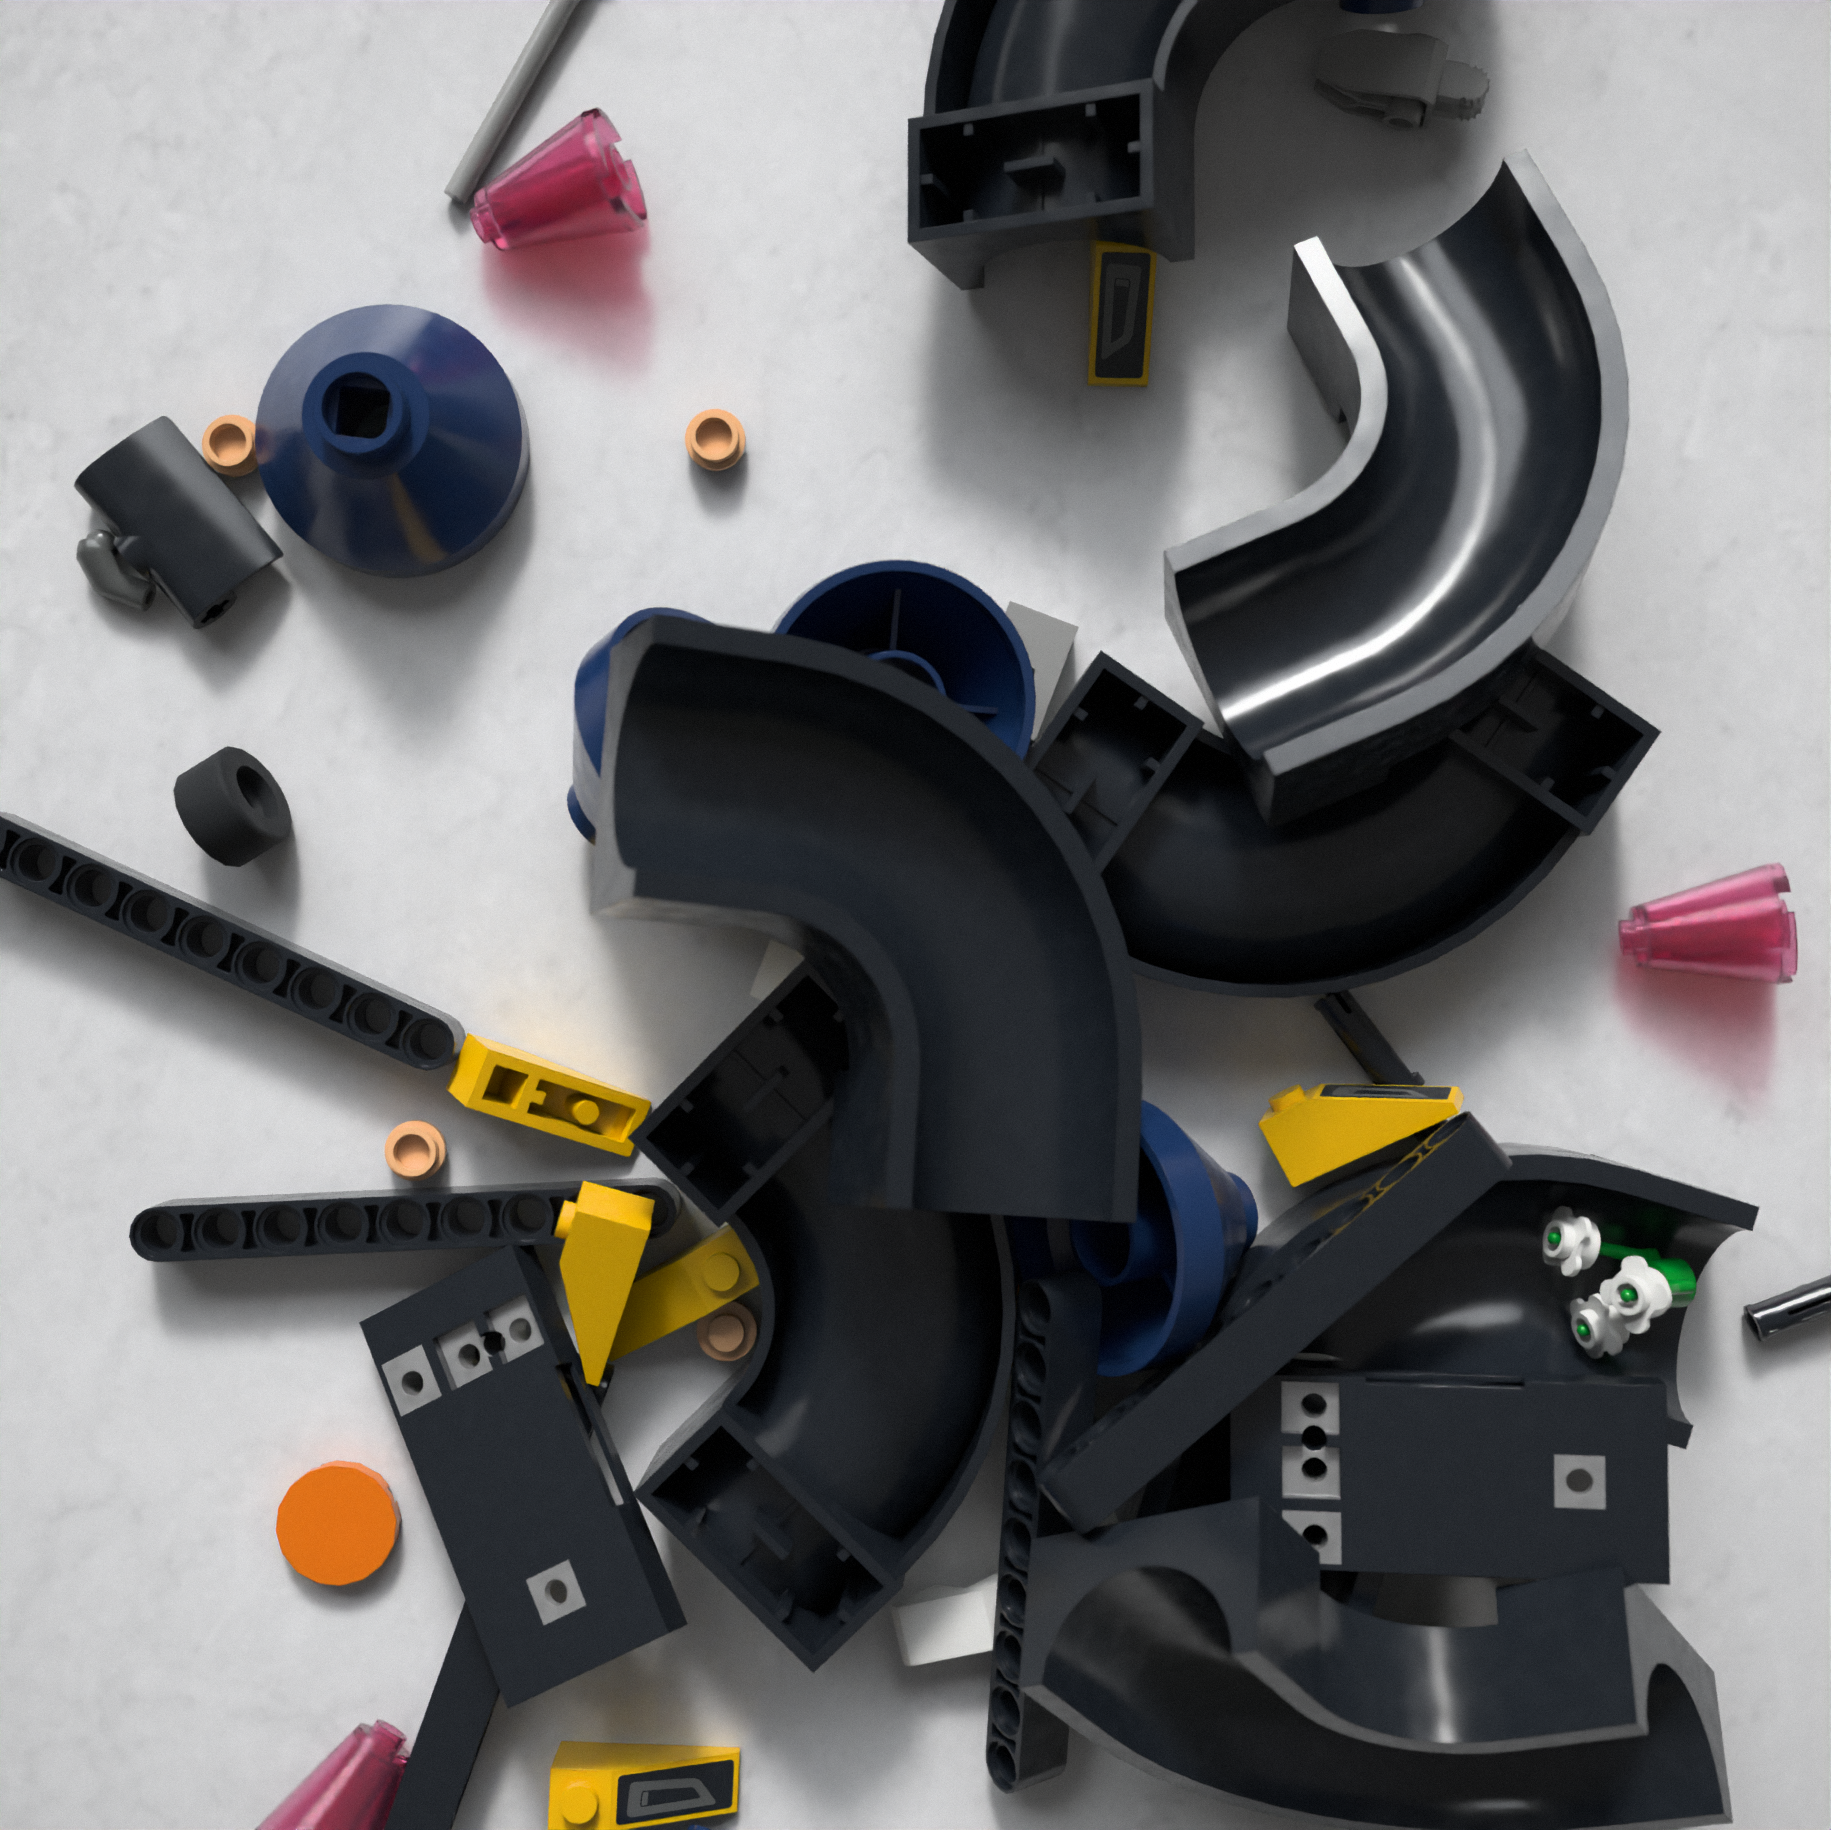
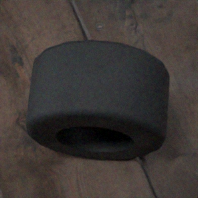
M227 746L177 777L173 792L176 809L184 827L195 843L211 858L221 864L241 867L289 837L292 820L289 805L282 789L265 766L243 749Z

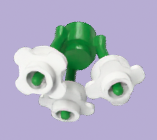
M1560 1206L1555 1210L1552 1221L1547 1225L1543 1234L1542 1256L1546 1264L1553 1266L1557 1264L1561 1267L1563 1275L1574 1277L1579 1273L1580 1269L1585 1270L1591 1267L1598 1255L1623 1260L1621 1271L1613 1279L1602 1282L1600 1294L1590 1295L1587 1302L1577 1298L1570 1303L1573 1333L1590 1357L1594 1359L1602 1357L1603 1351H1607L1611 1355L1620 1353L1622 1351V1344L1626 1343L1629 1339L1630 1332L1635 1334L1646 1332L1650 1327L1651 1318L1662 1315L1670 1308L1688 1306L1693 1301L1696 1294V1278L1690 1265L1683 1259H1661L1656 1248L1635 1249L1602 1242L1599 1229L1594 1222L1586 1217L1580 1216L1576 1218L1569 1207Z

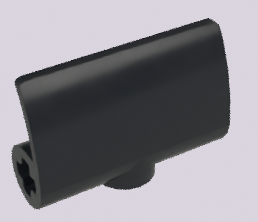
M161 416L109 449L90 464L75 481V489L116 536L113 543L121 555L146 580L155 582L194 629L206 627L223 616L237 599L233 589L284 555L281 548L176 424L167 416Z

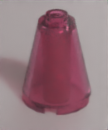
M599 107L583 111L475 193L476 207L470 209V218L477 235L483 243L492 242L499 251L634 232L645 226L642 221L647 219V208L632 160L623 161L614 143L622 139L604 111Z
M1780 863L1764 864L1630 907L1629 919L1618 921L1619 944L1622 956L1633 955L1635 966L1640 968L1776 985L1792 984L1791 976L1796 975L1797 929L1795 912H1788L1784 899H1779L1778 893L1791 892L1784 867Z
M377 1719L373 1726L360 1723L254 1830H383L410 1757V1753L403 1746L407 1740L406 1735L381 1719Z

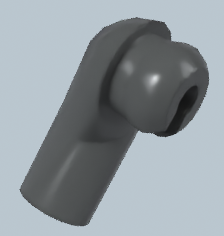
M92 530L86 539L79 541L76 559L92 589L101 596L144 612L147 611L154 601L156 585L122 572L115 559V556L119 553L113 543L115 536L106 530Z

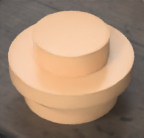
M709 409L699 413L691 420L685 433V445L690 457L697 465L707 470L721 471L730 468L739 461L745 450L746 437L740 421L734 415L721 409Z
M225 415L214 420L205 430L202 439V451L208 464L219 473L230 477L244 476L258 467L255 449V424L239 415Z
M423 1120L407 1121L398 1125L389 1134L385 1143V1159L390 1169L397 1176L409 1181L424 1180L434 1175L442 1167L447 1154L446 1141L440 1130L433 1124Z
M732 1300L715 1311L699 1318L696 1332L697 1339L703 1351L710 1357L720 1361L737 1360L746 1355L755 1343L757 1336L756 1319L747 1306Z

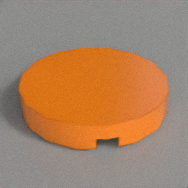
M336 1460L311 1469L289 1487L278 1507L276 1534L282 1554L296 1572L319 1584L342 1586L364 1580L386 1561L399 1537L401 1513L398 1502L394 1501L392 1493L388 1490L390 1486L379 1473L361 1463Z

